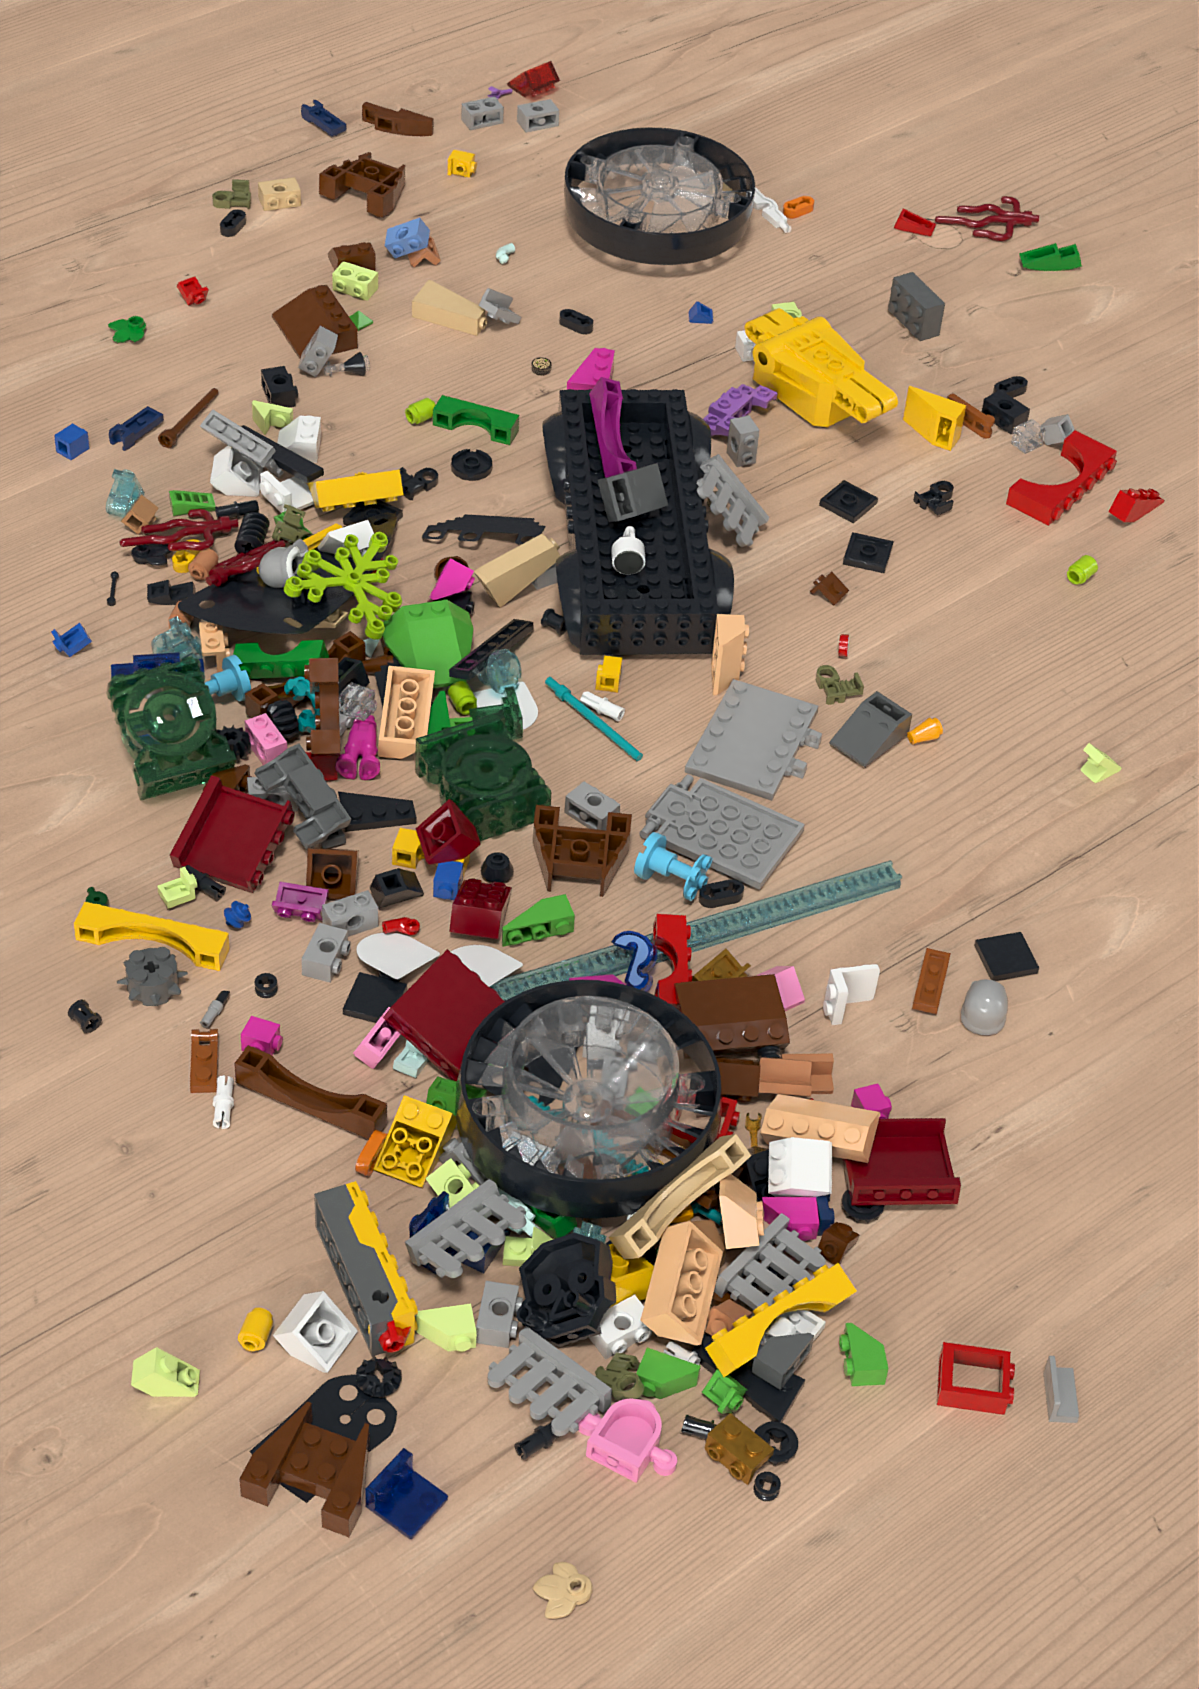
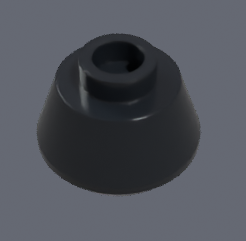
M500 852L489 854L481 865V875L491 883H504L514 873L513 865L508 856Z

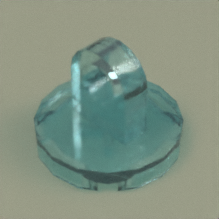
M499 649L490 655L487 667L478 673L477 676L483 684L490 685L496 693L501 695L511 694L519 686L517 682L522 674L521 665L515 653H511L509 649Z

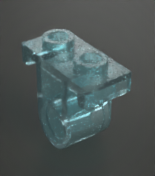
M114 469L112 478L115 481L106 502V512L111 515L124 517L132 504L141 494L144 496L145 492L132 471Z
M177 616L169 620L171 629L156 636L151 642L155 663L162 667L173 665L192 655L194 662L203 659L200 639L197 636L193 637L186 622L182 623Z

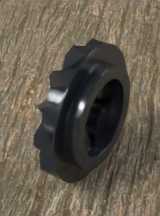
M848 1189L842 1196V1209L846 1211L847 1217H854L856 1222L865 1220L869 1223L871 1219L878 1220L880 1214L884 1211L885 1205H867V1208L864 1206L857 1208L858 1205H851Z
M374 1355L371 1360H363L361 1366L357 1367V1385L368 1395L375 1397L388 1396L394 1393L401 1384V1370L398 1369L396 1361L390 1362L386 1356L383 1359H377ZM376 1370L380 1371L383 1375L382 1382L375 1375Z
M772 1421L760 1425L755 1430V1433L769 1445L770 1438L776 1443L781 1442L779 1449L772 1446L774 1452L768 1461L773 1462L774 1465L778 1462H785L787 1464L790 1458L795 1457L799 1442L796 1433L791 1427L781 1422Z

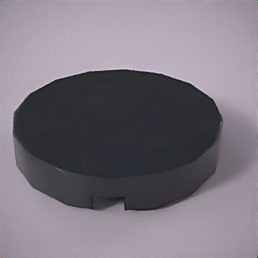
M464 449L454 454L451 459V471L455 476L463 480L477 481L484 479L491 474L493 469L492 458L482 450L476 449L475 452L470 451V449Z

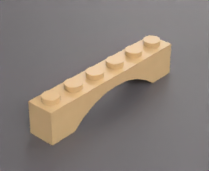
M737 1134L719 1137L692 1164L661 1189L608 1238L623 1259L640 1258L660 1239L667 1226L679 1213L710 1187L733 1173L751 1157V1154Z

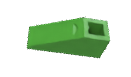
M566 894L541 899L502 927V946L517 945L523 942L574 932L575 915Z

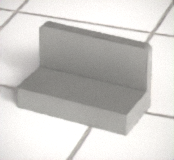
M1049 1356L1043 1372L1049 1422L1077 1423L1079 1411L1073 1368L1056 1367L1055 1356Z

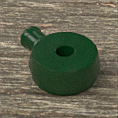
M94 887L87 889L88 895L85 902L108 907L109 899L105 893L95 891Z

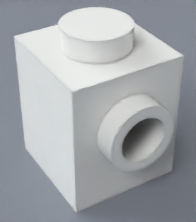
M745 330L737 331L735 348L742 362L753 361V348L756 344L747 337Z

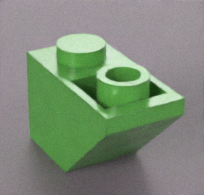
M846 1323L844 1334L839 1336V1345L841 1352L845 1351L844 1372L846 1376H850L851 1386L885 1385L889 1368L884 1345L853 1323Z

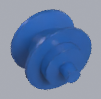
M233 901L231 908L228 907L224 910L226 924L235 928H242L244 922L251 920L249 906L239 901Z

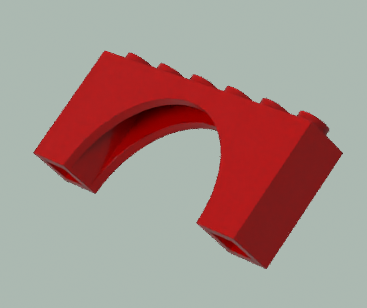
M1074 430L1064 439L1061 456L1069 460L1076 467L1079 476L1072 481L1057 485L1037 484L1020 478L1009 488L1006 504L1049 526L1054 520H1058L1065 510H1069L1076 500H1080L1087 490L1090 491L1098 480L1101 481L1108 471H1112L1115 468L1117 450Z

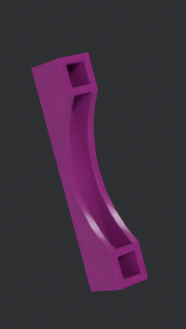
M601 377L589 394L605 477L637 469L636 462L626 455L621 442L620 411L623 396L620 382Z

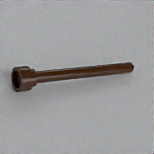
M212 388L172 429H165L158 436L159 443L165 448H171L177 441V435L218 395V389Z

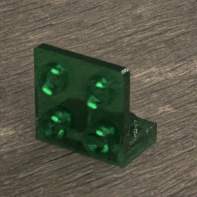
M514 686L505 687V697H501L500 705L469 709V716L472 717L474 731H477L479 734L477 744L523 738V717Z

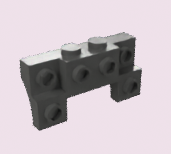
M299 743L287 748L275 759L255 770L254 774L266 792L283 785L307 819L296 825L293 830L306 850L327 840L328 835L349 825L351 817L337 799L336 792L328 786L322 772L315 767Z

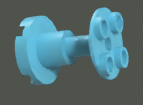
M236 655L225 657L222 660L223 671L211 675L210 681L199 685L195 684L187 672L177 676V684L182 689L184 695L181 701L185 710L190 709L195 717H200L203 714L201 698L215 693L219 697L232 693L237 701L245 700V693L251 690V684L246 670L241 671L239 664H242L241 660Z
M657 832L651 833L643 844L647 847L644 853L639 852L634 873L644 880L649 879L654 872H658L666 877L674 874L686 880L683 896L685 899L693 901L698 889L708 882L706 872L710 868L713 858L703 854L691 867L678 861L677 854L665 849L667 843L666 836Z

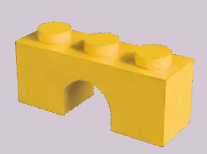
M400 828L392 847V865L416 869L418 862L425 858L417 832ZM470 854L465 859L454 861L463 863V877L470 860Z

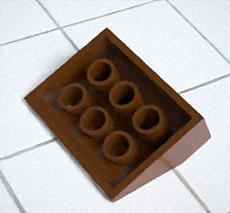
M328 285L309 288L272 313L273 320L299 359L319 326L338 335L332 354L358 349L357 327Z
M775 974L674 984L677 1009L698 1027L707 1039L715 1056L753 1053L765 1046H777L780 1050H784L790 1044L787 1017ZM683 1051L684 1059H690V1057Z

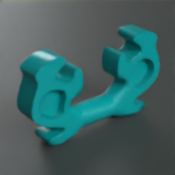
M304 677L289 679L284 685L285 693L289 694L292 691L295 694L293 700L296 701L302 700L306 695L312 702L315 714L311 710L306 709L300 713L297 719L299 730L311 733V730H316L315 715H320V709H315V694H310V682Z

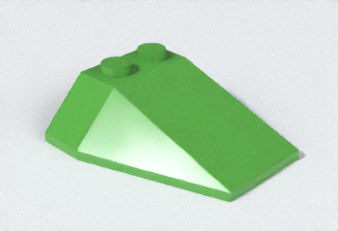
M448 600L402 606L391 615L389 620L383 622L385 626L382 635L384 643L402 667L434 670L433 688L451 686L459 681L467 682L465 679L449 677V669L471 653L474 628L469 612Z

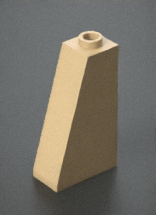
M431 280L426 282L412 300V317L475 336L482 329H485L487 325L485 309Z
M542 533L477 568L474 573L487 594L501 608L556 563V559L560 557L557 551L560 547L553 538L548 539Z

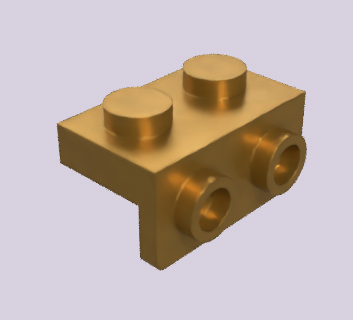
M725 948L692 976V982L747 977L748 975L745 971L751 965L746 963L742 967Z
M731 1413L708 1433L705 1450L713 1460L719 1461L730 1471L733 1477L742 1480L747 1485L752 1482L754 1473L774 1452L772 1446Z

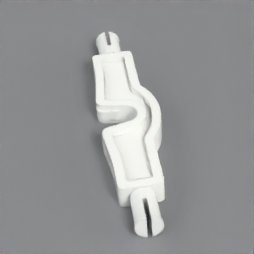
M755 188L754 209H763V218L769 221L775 228L780 227L785 233H789L792 228L787 224V217L778 210L777 203L765 197Z

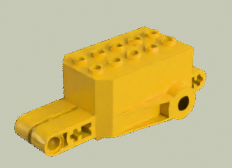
M777 308L745 323L744 328L747 337L756 344L753 348V359L755 362L753 380L759 385L777 392V398L813 426L829 427L850 416L861 423H866L898 406L896 394L864 370L865 361L831 328L825 318L821 316L811 320L804 316L793 318L784 310Z

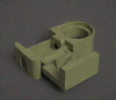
M232 179V190L234 192H214L212 195L213 206L221 209H230V207L238 206L250 209L251 192H249V180Z
M284 504V508L287 509L283 518L284 522H277L272 539L277 541L283 539L293 545L298 539H302L303 536H312V533L299 529L301 527L299 524L301 517L304 518L306 512Z
M822 665L817 669L816 683L819 689L824 688L827 695L826 704L831 705L835 701L844 703L846 696L863 694L864 685L858 672L854 673L853 679L851 678L850 681L845 679L844 682V680L840 681L836 669L830 665ZM822 674H828V675H830V676H832V677H831V678H824V677H822L821 675H822Z
M616 1353L606 1367V1370L603 1366H600L595 1371L596 1377L612 1389V1395L617 1400L637 1399L644 1392V1384L635 1372L627 1371L628 1369L639 1368L640 1362L636 1356ZM635 1383L631 1389L624 1391L626 1386Z

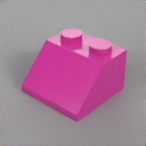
M450 558L442 570L427 602L440 601L458 595L464 590L468 591L475 580V577L472 576L474 570Z

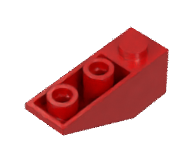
M1129 488V490H1119L1108 512L1123 522H1135L1163 504L1165 500L1159 497V492L1151 488L1148 490L1141 488L1138 490Z

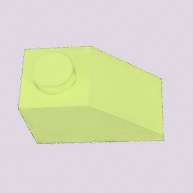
M471 1304L421 1310L415 1315L418 1327L416 1332L446 1351H466L470 1348H476L477 1331Z

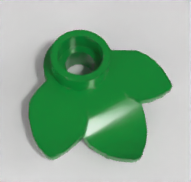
M132 316L128 320L119 319L108 324V327L116 331L112 338L114 342L123 343L128 340L136 342L144 337L146 323L142 317Z

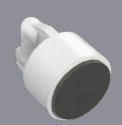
M632 526L626 527L623 537H620L612 545V565L617 572L626 575L635 574L645 566V547L639 539L635 538V529Z

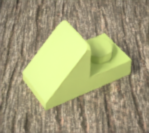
M253 400L252 416L254 422L263 434L266 435L270 426L284 428L293 421V408Z
M1090 743L1083 749L1089 757L1081 771L1094 783H1098L1122 769L1107 754Z
M533 1227L532 1238L505 1236L503 1265L521 1267L542 1243L553 1239L537 1227Z

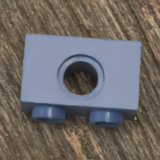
M421 218L387 229L385 247L394 258L428 247L430 230Z

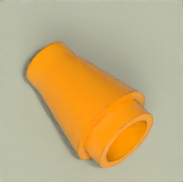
M928 718L913 730L907 732L909 742L914 745L919 742L938 739L939 735L943 734V728L937 718Z

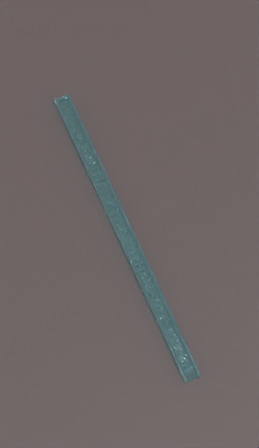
M890 860L687 922V925L691 927L690 940H687V947H691L693 953L899 889L902 875L900 873L896 874L892 868L893 863ZM653 933L639 937L653 951L654 958L649 966L670 960L666 954L653 948ZM615 944L501 979L491 985L490 988L496 990L500 997L506 1001L534 987L568 981L569 978L611 974L614 976L631 972L638 947H634L630 951L620 948L622 946L620 944Z

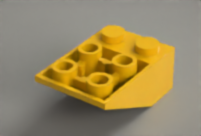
M909 386L903 420L932 445L951 451L961 436L966 405Z
M404 1095L373 1170L423 1188L427 1182L425 1178L433 1172L439 1161L438 1158L445 1151L443 1149L444 1145L451 1139L456 1127L455 1115Z

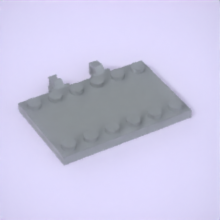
M733 679L685 765V773L772 801L785 775H792L803 779L807 770V763L795 759L800 746L806 745L818 749L821 744L822 733L810 729L818 713L819 706Z

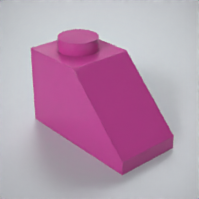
M762 1197L764 1221L769 1225L783 1213L790 1219L786 1229L790 1232L795 1230L799 1233L798 1238L800 1240L807 1241L817 1238L819 1217L816 1197Z

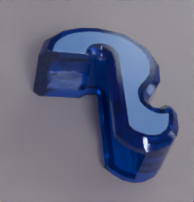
M623 931L615 935L611 943L616 947L634 951L624 982L627 986L647 992L653 984V977L647 972L655 966L658 959L657 949L648 937L635 931Z

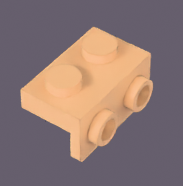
M200 622L202 656H215L217 672L223 671L222 660L230 656L229 648L225 649V647H228V634L223 633L221 625L211 622Z

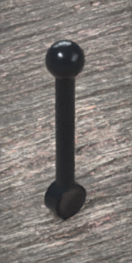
M116 571L110 574L112 583L110 597L107 598L108 606L116 604L114 595L116 580L119 578V573Z

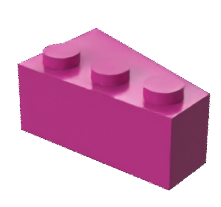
M594 348L567 381V390L593 389L601 377L612 379L615 350Z

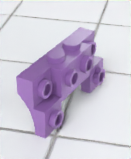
M744 384L740 385L737 389L731 387L715 403L713 402L708 409L709 414L703 418L710 426L711 436L724 435L728 437L730 419L748 416L751 413L752 405L766 409L772 399H777V392L762 385L756 389Z

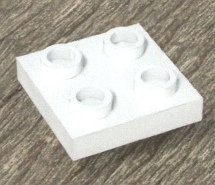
M808 1310L784 1313L776 1317L767 1327L760 1344L764 1346L770 1337L802 1333L814 1335V1342L825 1328L826 1322Z

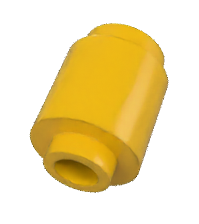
M258 1307L252 1309L247 1314L238 1334V1341L244 1349L257 1351L264 1348L273 1327V1316L268 1310Z

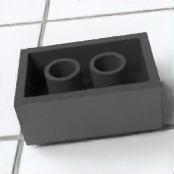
M914 272L893 277L888 304L890 313L919 341L940 336L945 302Z

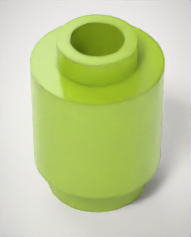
M425 398L410 404L405 409L407 420L411 424H419L433 418L435 402Z
M1083 555L1068 568L1067 578L1073 584H1082L1098 570L1096 560L1089 555Z
M459 681L450 686L448 696L456 710L463 715L473 713L477 708V699L468 683Z

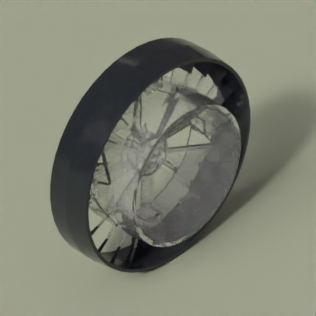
M657 127L619 130L587 142L569 159L565 169L564 180L566 214L569 223L581 238L593 247L612 256L652 265L695 263L726 252L743 237L753 210L755 180L751 169L738 154L725 145L705 136L683 130ZM583 181L597 184L596 189L577 186ZM723 183L733 191H723ZM641 196L628 206L618 202L626 198ZM649 201L655 202L652 213L643 212ZM720 217L729 219L718 225Z
M568 980L545 984L519 993L499 1005L483 1019L472 1034L462 1058L456 1083L455 1116L460 1139L466 1152L476 1167L486 1178L495 1182L499 1189L529 1206L562 1216L595 1219L634 1214L692 1164L719 1136L722 1115L721 1076L718 1062L707 1039L698 1027L677 1008L657 996L631 986L600 980ZM574 1047H586L587 1078H582ZM682 1049L695 1062L701 1072L679 1074L677 1050ZM543 1056L568 1085L562 1091L523 1070L524 1067L534 1059ZM465 1084L502 1087L501 1095L468 1099ZM523 1091L561 1100L562 1108L544 1111L535 1105ZM676 1110H687L711 1116L705 1129L675 1121ZM674 1128L697 1138L687 1149L670 1140ZM514 1145V1146H513L511 1149H509L508 1151L505 1150V1149H507L508 1147ZM664 1148H667L677 1157L664 1164L657 1156ZM647 1165L651 1168V1170H649V1171H646V1172H643V1173H640V1174H636V1175H632V1176L624 1177V1176H626V1175H629V1174H631V1173H634V1172L640 1170L641 1168H643V1167H645V1166H647Z

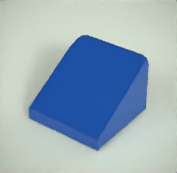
M696 301L689 310V322L712 324L713 310Z

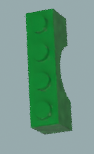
M442 395L433 408V426L448 430H454L464 425L479 426L490 434L491 441L510 446L519 432V415Z
M324 640L301 641L293 650L280 655L264 653L258 643H241L235 645L233 655H236L241 660L242 664H239L241 671L246 670L249 679L305 676L304 665H309V658H329Z

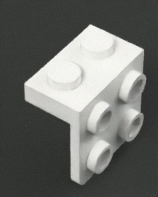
M269 471L260 473L261 483L259 487L261 494L281 513L287 510L284 508V504L299 510L314 504L309 487L303 480L294 476L279 482Z
M877 964L830 970L823 1010L825 1015L829 1016L832 1025L842 1024L847 1003L870 1001L874 998L880 973Z

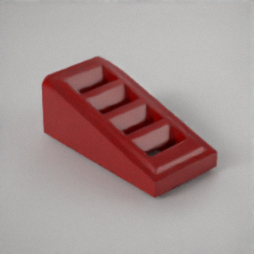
M902 209L894 225L895 229L930 237L936 227L935 223L906 209Z

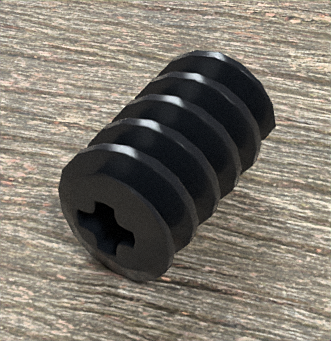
M250 512L243 516L234 544L238 554H246L264 544L270 526V521L264 514Z

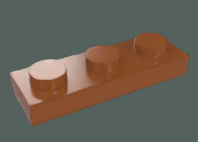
M926 948L912 1009L937 1014L951 953Z

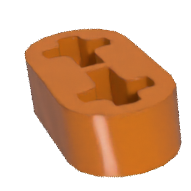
M801 196L785 202L782 214L789 219L808 214L814 209V199L809 196Z
M375 1130L357 1159L356 1172L367 1176L372 1174L388 1135L387 1133Z

